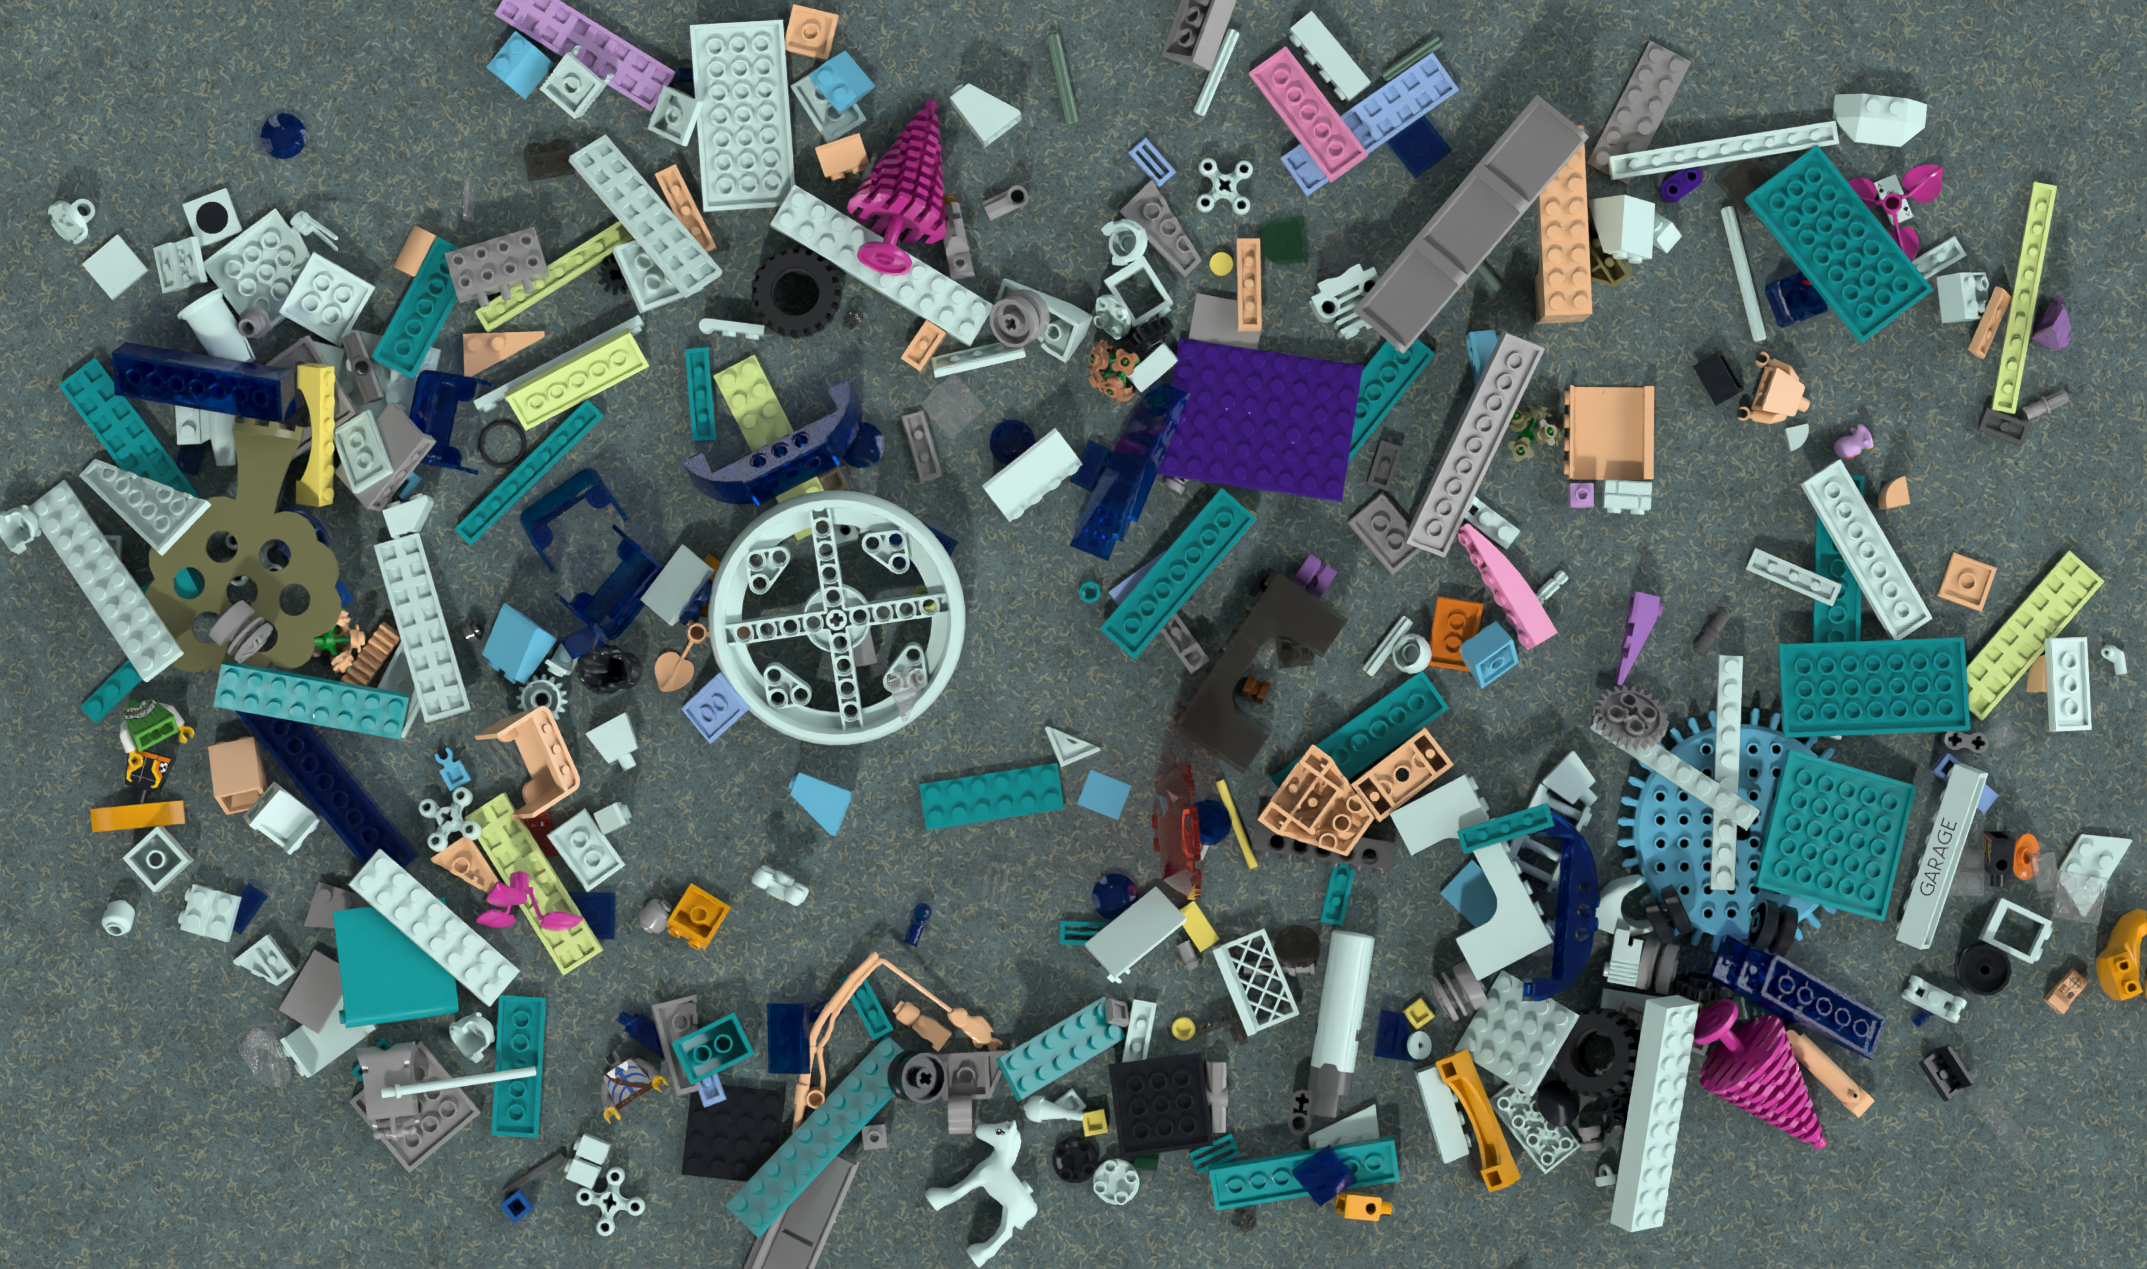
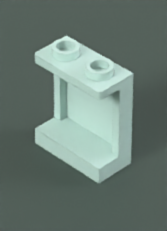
M274 781L243 816L249 826L264 833L280 845L289 855L300 848L303 840L317 828L320 821L312 809Z

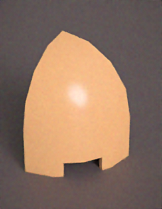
M2045 655L2039 656L2033 662L2028 674L2026 692L2047 693Z

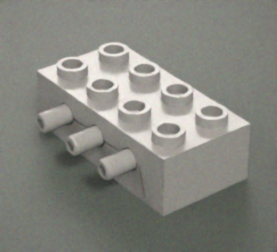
M535 227L444 253L460 303L470 301L472 298H478L480 307H487L489 305L487 295L501 292L502 299L507 301L512 298L510 288L523 285L525 293L530 294L534 292L532 282L550 277Z

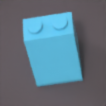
M504 603L482 655L489 659L487 662L489 666L497 671L500 668L505 671L503 676L514 684L516 681H519L525 685L557 639L530 618Z
M799 772L797 776L793 775L788 787L792 789L790 795L830 835L837 836L853 792Z

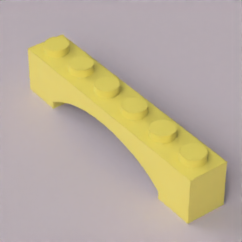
M318 363L297 365V389L302 390L308 405L312 426V446L306 471L302 479L296 481V504L315 507L333 504V452L335 448L333 443L335 427V374L333 365Z

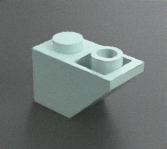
M1655 212L1653 245L1668 253L1682 235L1671 221Z
M616 802L594 813L603 835L630 824L629 818L632 817L628 806L622 805L621 802Z

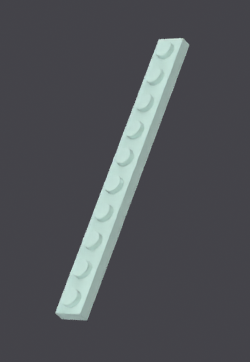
M1836 121L1610 156L1608 157L1611 180L1812 149L1816 145L1819 147L1839 144Z
M1718 655L1714 781L1738 796L1743 656ZM1714 809L1712 811L1710 889L1734 890L1737 824Z

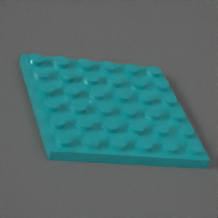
M1786 750L1753 886L1874 920L1885 921L1917 786L1793 750Z

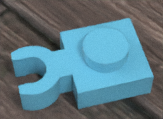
M447 747L445 749L448 753L447 759H441L438 753L435 754V759L438 763L444 765L445 768L439 772L449 790L453 791L472 779L461 760L453 761V751Z

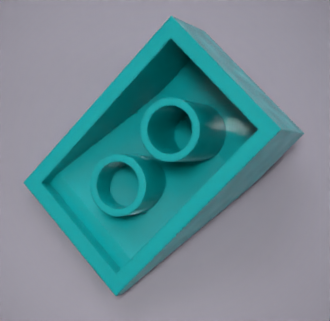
M734 1012L671 1043L691 1085L754 1055Z

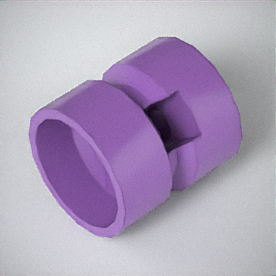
M1310 554L1294 579L1303 585L1309 584L1310 590L1322 596L1337 574V571L1328 565L1322 566L1321 560Z

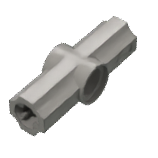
M1221 1061L1206 1062V1092L1212 1133L1226 1132V1108H1228L1226 1062Z

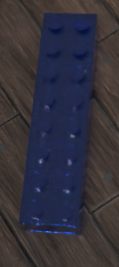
M130 342L123 343L112 352L115 395L282 424L296 413L294 370Z

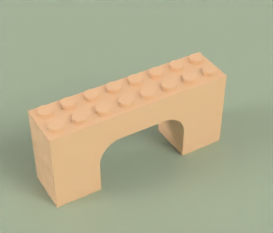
M1584 144L1537 197L1539 271L1534 277L1536 324L1583 322L1592 314Z

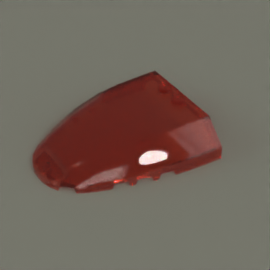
M1177 761L1154 786L1156 814L1151 815L1152 829L1157 828L1158 838H1153L1154 852H1159L1160 879L1185 901L1200 900L1201 869L1195 868V861L1201 860L1197 806L1190 804V797L1196 796L1194 780H1191L1193 779L1190 761Z

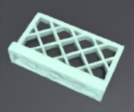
M1265 928L1225 944L1212 947L1247 1036L1256 1034L1257 1031L1300 1014ZM1262 935L1265 941L1262 952L1249 947L1252 938ZM1248 940L1247 945L1242 944V942ZM1238 945L1245 948L1241 959L1238 960L1230 956L1228 948ZM1266 948H1268L1270 955L1265 953ZM1247 950L1260 954L1255 967L1243 962ZM1263 956L1273 960L1274 966L1271 973L1258 968ZM1233 961L1238 963L1237 969L1235 968ZM1241 965L1254 970L1249 982L1239 978L1238 972ZM1275 969L1279 976L1274 975ZM1256 971L1269 976L1264 988L1252 983ZM1271 978L1282 982L1283 987L1280 994L1267 990ZM1242 983L1247 985L1246 990H1244ZM1250 986L1263 991L1258 1003L1249 1000L1247 997ZM1284 990H1285V992H1286L1288 998L1282 996ZM1265 993L1278 998L1273 1009L1261 1005ZM1281 999L1291 1004L1292 1012L1282 1014L1276 1011ZM1251 1004L1256 1006L1255 1011H1253ZM1259 1008L1271 1012L1269 1020L1262 1024H1258L1256 1019ZM1274 1014L1279 1016L1277 1018L1272 1019Z

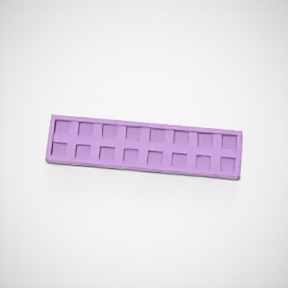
M502 0L494 13L496 17L561 57L571 52L575 46L580 45L582 48L578 50V55L575 58L601 80L606 78L608 74L613 73L614 76L607 85L650 112L654 111L663 86L669 87L677 74L672 69L560 0Z

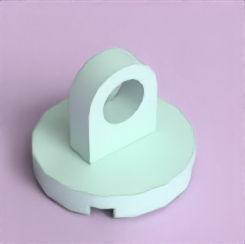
M86 199L76 200L71 205L66 201L59 200L49 207L48 214L52 215L50 221L57 233L67 241L73 240V243L78 244L87 238L88 228L86 223L95 215V207ZM77 207H84L88 215L82 216L78 212Z

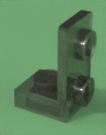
M1234 1013L1221 1016V1021L1212 1024L1211 1020L1198 1025L1199 1029L1195 1030L1197 1036L1233 1024V1028L1229 1029L1233 1041H1239L1240 1046L1249 1043L1240 1016H1234Z

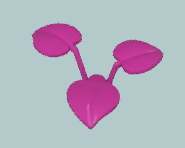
M1931 164L1912 168L1905 174L1902 180L1903 187L1909 191L1907 194L1897 195L1891 193L1886 195L1884 200L1880 199L1878 201L1874 200L1877 196V189L1872 181L1866 178H1855L1848 181V184L1870 211L1872 210V204L1883 205L1884 211L1893 216L1895 231H1888V233L1912 262L1916 257L1919 247L1918 236L1910 227L1899 230L1897 213L1902 208V200L1912 195L1914 200L1919 203H1929L1935 200L1942 188L1943 168L1939 165Z
M518 871L510 874V887L497 881L495 887L487 896L488 903L499 907H506L503 912L496 909L485 911L477 917L476 923L492 928L512 926L516 918L514 915L509 914L511 905L526 903L527 894H529L536 915L541 921L540 926L544 929L565 931L577 926L583 920V916L578 917L560 911L549 912L543 916L534 897L533 887H529V874Z

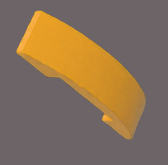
M183 800L90 809L92 832L185 824Z

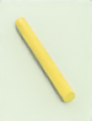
M1225 780L1216 782L1217 788L1249 869L1257 867V861Z

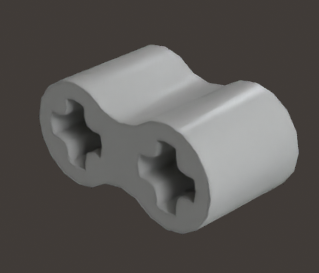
M1961 731L1943 732L1940 738L1942 746L1948 750L1963 748L1970 753H1982L1988 747L1987 737L1980 732L1964 734ZM1954 733V737L1958 738V741L1952 744L1951 741H1948V737L1953 736ZM1977 738V741H1980L1981 744L1975 748L1971 741Z
M948 1095L949 1134H972V1095Z

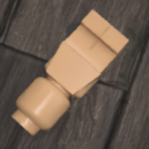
M900 1001L893 1010L896 1014V1019L907 1027L912 1026L923 1039L925 1038L932 1042V1047L938 1052L952 1034L950 1030L937 1020L923 1014L920 1015V1010L910 1002L904 1003Z

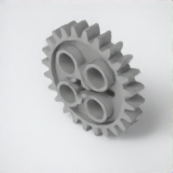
M1623 685L1621 691L1615 686L1613 691L1607 689L1605 695L1600 694L1592 713L1594 716L1593 723L1597 724L1596 730H1603L1601 737H1610L1608 743L1616 741L1618 748L1622 744L1625 745L1626 750L1633 746L1635 751H1638L1639 746L1647 750L1648 745L1655 747L1656 742H1661L1662 737L1665 736L1669 721L1666 719L1668 714L1663 713L1664 706H1658L1659 699H1651L1653 694L1644 695V689L1636 692L1635 686L1630 691L1625 685Z

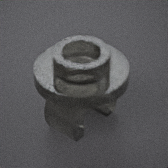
M1239 1208L1235 1210L1241 1214L1242 1218L1239 1222L1232 1220L1231 1223L1234 1226L1240 1227V1230L1244 1233L1252 1230L1257 1222L1255 1212Z

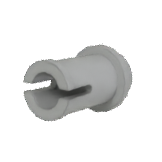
M1190 940L1176 946L1185 963L1184 968L1187 967L1188 971L1201 965L1199 962L1201 959L1197 958Z

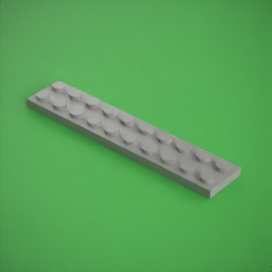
M1504 330L1502 331L1403 539L1406 544L1444 558L1446 557L1545 350L1543 346Z

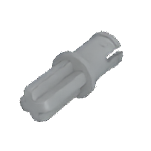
M2061 390L2048 397H2040L2039 401L2022 407V411L2026 420L2029 421L2045 412L2049 414L2050 410L2068 403L2069 397L2064 390Z

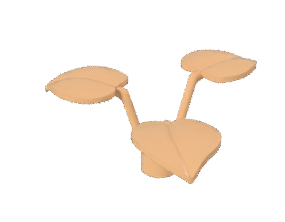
M696 602L692 605L689 604L676 621L677 623L682 618L689 626L687 631L689 643L681 657L675 652H667L662 654L656 661L655 676L659 690L662 692L675 691L689 683L694 674V665L692 662L684 659L693 643L699 644L705 637L710 638L709 632L706 631L702 624H693L686 618V616L694 613L697 605ZM746 626L738 628V633L742 637H748L751 634L750 629Z

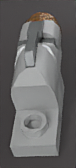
M953 195L942 196L941 200H944L943 210L945 209L946 233L943 241L951 279L958 280L975 276L959 201Z

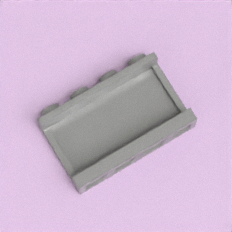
M393 402L384 407L381 415L375 422L394 472L358 494L353 493L367 509L379 512L436 443L431 435L422 433L404 413L406 408L403 405ZM341 461L335 474L352 491Z

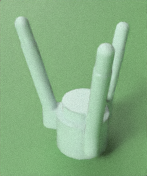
M300 211L291 219L290 224L293 227L290 231L296 237L307 258H310V253L300 234L306 236L312 231L334 251H338V247L319 230L334 240H338V236L314 220L307 212Z

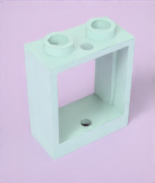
M1144 256L1104 280L1111 295L1122 301L1127 308L1133 330L1154 316L1158 315L1161 318L1171 311L1170 306L1173 305V302ZM1144 269L1164 302L1135 319L1115 286Z
M1997 897L1978 940L1998 947L2000 950L2020 960L2033 964L2034 961L2039 960L2043 949L2041 946L2044 939L2048 940L2053 928L2050 927L2052 921L2008 900ZM2007 908L2041 924L2027 955L1993 939Z

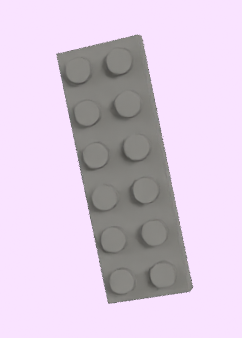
M1649 41L1586 165L1611 177L1608 157L1646 151L1691 61ZM1632 177L1617 179V181L1628 186Z

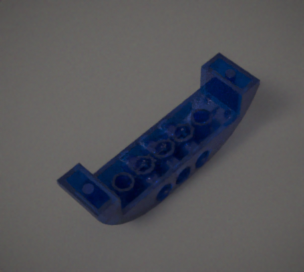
M1551 813L1555 826L1535 832V838L1562 841L1551 979L1538 977L1524 978L1522 1002H1540L1562 992L1574 982L1589 959L1593 947L1594 933L1597 931L1599 924L1598 917H1596V908L1600 905V894H1598V875L1592 851L1579 831L1567 820L1555 813Z

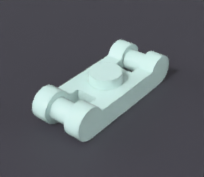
M1911 975L1908 981L1910 985L1908 989L1903 991L1902 997L1950 1022L1957 1023L1960 1018L1959 1013L1961 1009L1965 1008L1967 1001L1941 990L1917 976ZM1918 988L1925 991L1922 997L1916 995ZM1946 1002L1952 1005L1950 1010L1943 1008Z

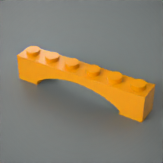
M1468 1049L1448 1054L1435 1062L1444 1084L1447 1083L1456 1093L1470 1118L1481 1153L1482 1170L1480 1172L1489 1193L1506 1188L1521 1179Z

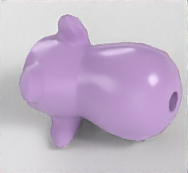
M1858 424L1857 429L1851 428L1850 432L1852 435L1844 436L1835 442L1834 450L1839 458L1848 460L1860 454L1862 449L1874 447L1871 434L1864 425Z

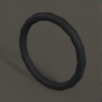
M498 420L490 423L483 429L479 437V451L482 458L488 464L497 468H508L522 459L526 451V438L517 424ZM498 425H507L514 428L521 438L519 455L513 461L507 463H497L491 460L483 448L486 433Z

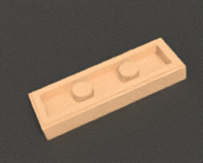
M1995 287L1968 348L1972 354L1981 359L1985 358L2011 299V295L2003 288Z

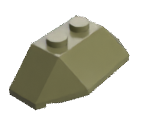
M1587 201L1591 280L1614 288L1633 275L1631 263L1628 262V259H1614L1613 255L1603 252L1589 202Z

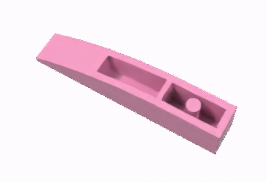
M1468 523L1459 528L1457 532L1459 542L1466 547L1470 554L1471 562L1479 569L1483 582L1491 589L1495 602L1503 609L1506 614V620L1515 629L1521 645L1529 650L1558 633L1532 589L1509 560L1487 538Z

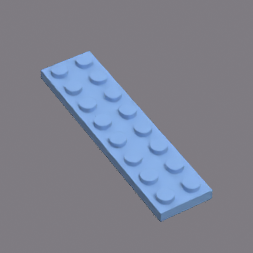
M1432 52L1340 117L1369 154L1457 93L1459 89ZM1301 144L1280 158L1306 197L1329 182Z

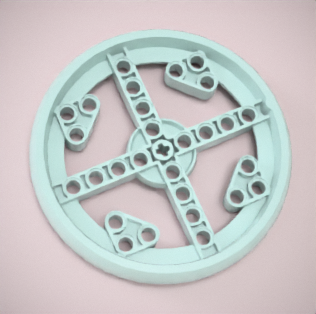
M844 490L819 491L793 497L773 506L749 523L730 545L719 564L713 580L708 607V629L716 663L735 691L749 705V711L765 724L783 734L799 740L824 745H851L879 739L901 729L920 716L938 698L950 680L961 654L966 625L964 596L958 574L951 558L935 535L912 514L889 501L860 492ZM818 521H826L829 524V529L825 532L819 531L816 527ZM834 524L853 525L870 530L862 539L863 550L896 574L905 573L909 568L911 559L920 572L928 593L867 602L858 590L843 584ZM812 528L821 588L809 596L803 611L742 620L743 599L748 583L753 593H766L786 567L791 557L789 548L779 543L799 531ZM894 533L902 536L903 540L898 545L892 544L889 540V537ZM869 537H875L879 540V545L876 548L867 546L866 540ZM822 544H829L832 546L833 552L829 555H824L820 552V546ZM775 551H783L786 554V559L782 562L776 561L773 557ZM753 554L761 555L763 563L754 565L750 560V556ZM898 556L903 557L906 564L904 567L898 568L893 564V559ZM826 567H833L836 570V575L828 578L824 575L823 570ZM763 577L767 585L763 588H758L754 584V579ZM829 590H836L839 592L840 598L836 601L829 600L827 592ZM927 599H932L935 601L936 607L933 610H927L924 608L923 602ZM902 603H910L913 607L912 612L908 614L903 613L900 610ZM886 606L890 613L886 617H881L877 614V608ZM858 609H862L866 612L867 617L864 620H857L853 613ZM834 613H839V616H843L840 619V623H835V620H831ZM811 616H816L820 620V625L811 627L807 619ZM932 617L931 635L925 654L921 644L917 642L908 643L884 674V687L886 690L895 693L876 704L862 708L853 649L865 640L871 625ZM789 619L794 620L797 628L795 630H787L784 622ZM770 623L774 631L766 634L761 630V625ZM746 626L750 629L751 634L748 637H742L738 633V628ZM807 635L814 645L822 650L831 652L840 712L823 711L804 706L811 699V686L778 662H772L767 665L763 677L752 661L746 644ZM843 636L846 638L847 644L842 647L837 646L834 643V638ZM912 648L917 649L920 656L917 659H910L907 656V651ZM840 659H847L851 666L848 669H841L837 662ZM777 669L780 671L781 677L776 680L771 679L768 671ZM918 671L923 674L924 678L920 682H914L910 675ZM890 675H897L900 678V683L898 685H890L887 678ZM846 681L851 682L854 689L851 692H845L842 690L841 684ZM803 688L807 691L808 696L804 699H799L796 697L795 691ZM774 692H781L785 699L782 702H776L772 699V694ZM852 704L857 707L858 711L854 715H849L845 712L844 708Z

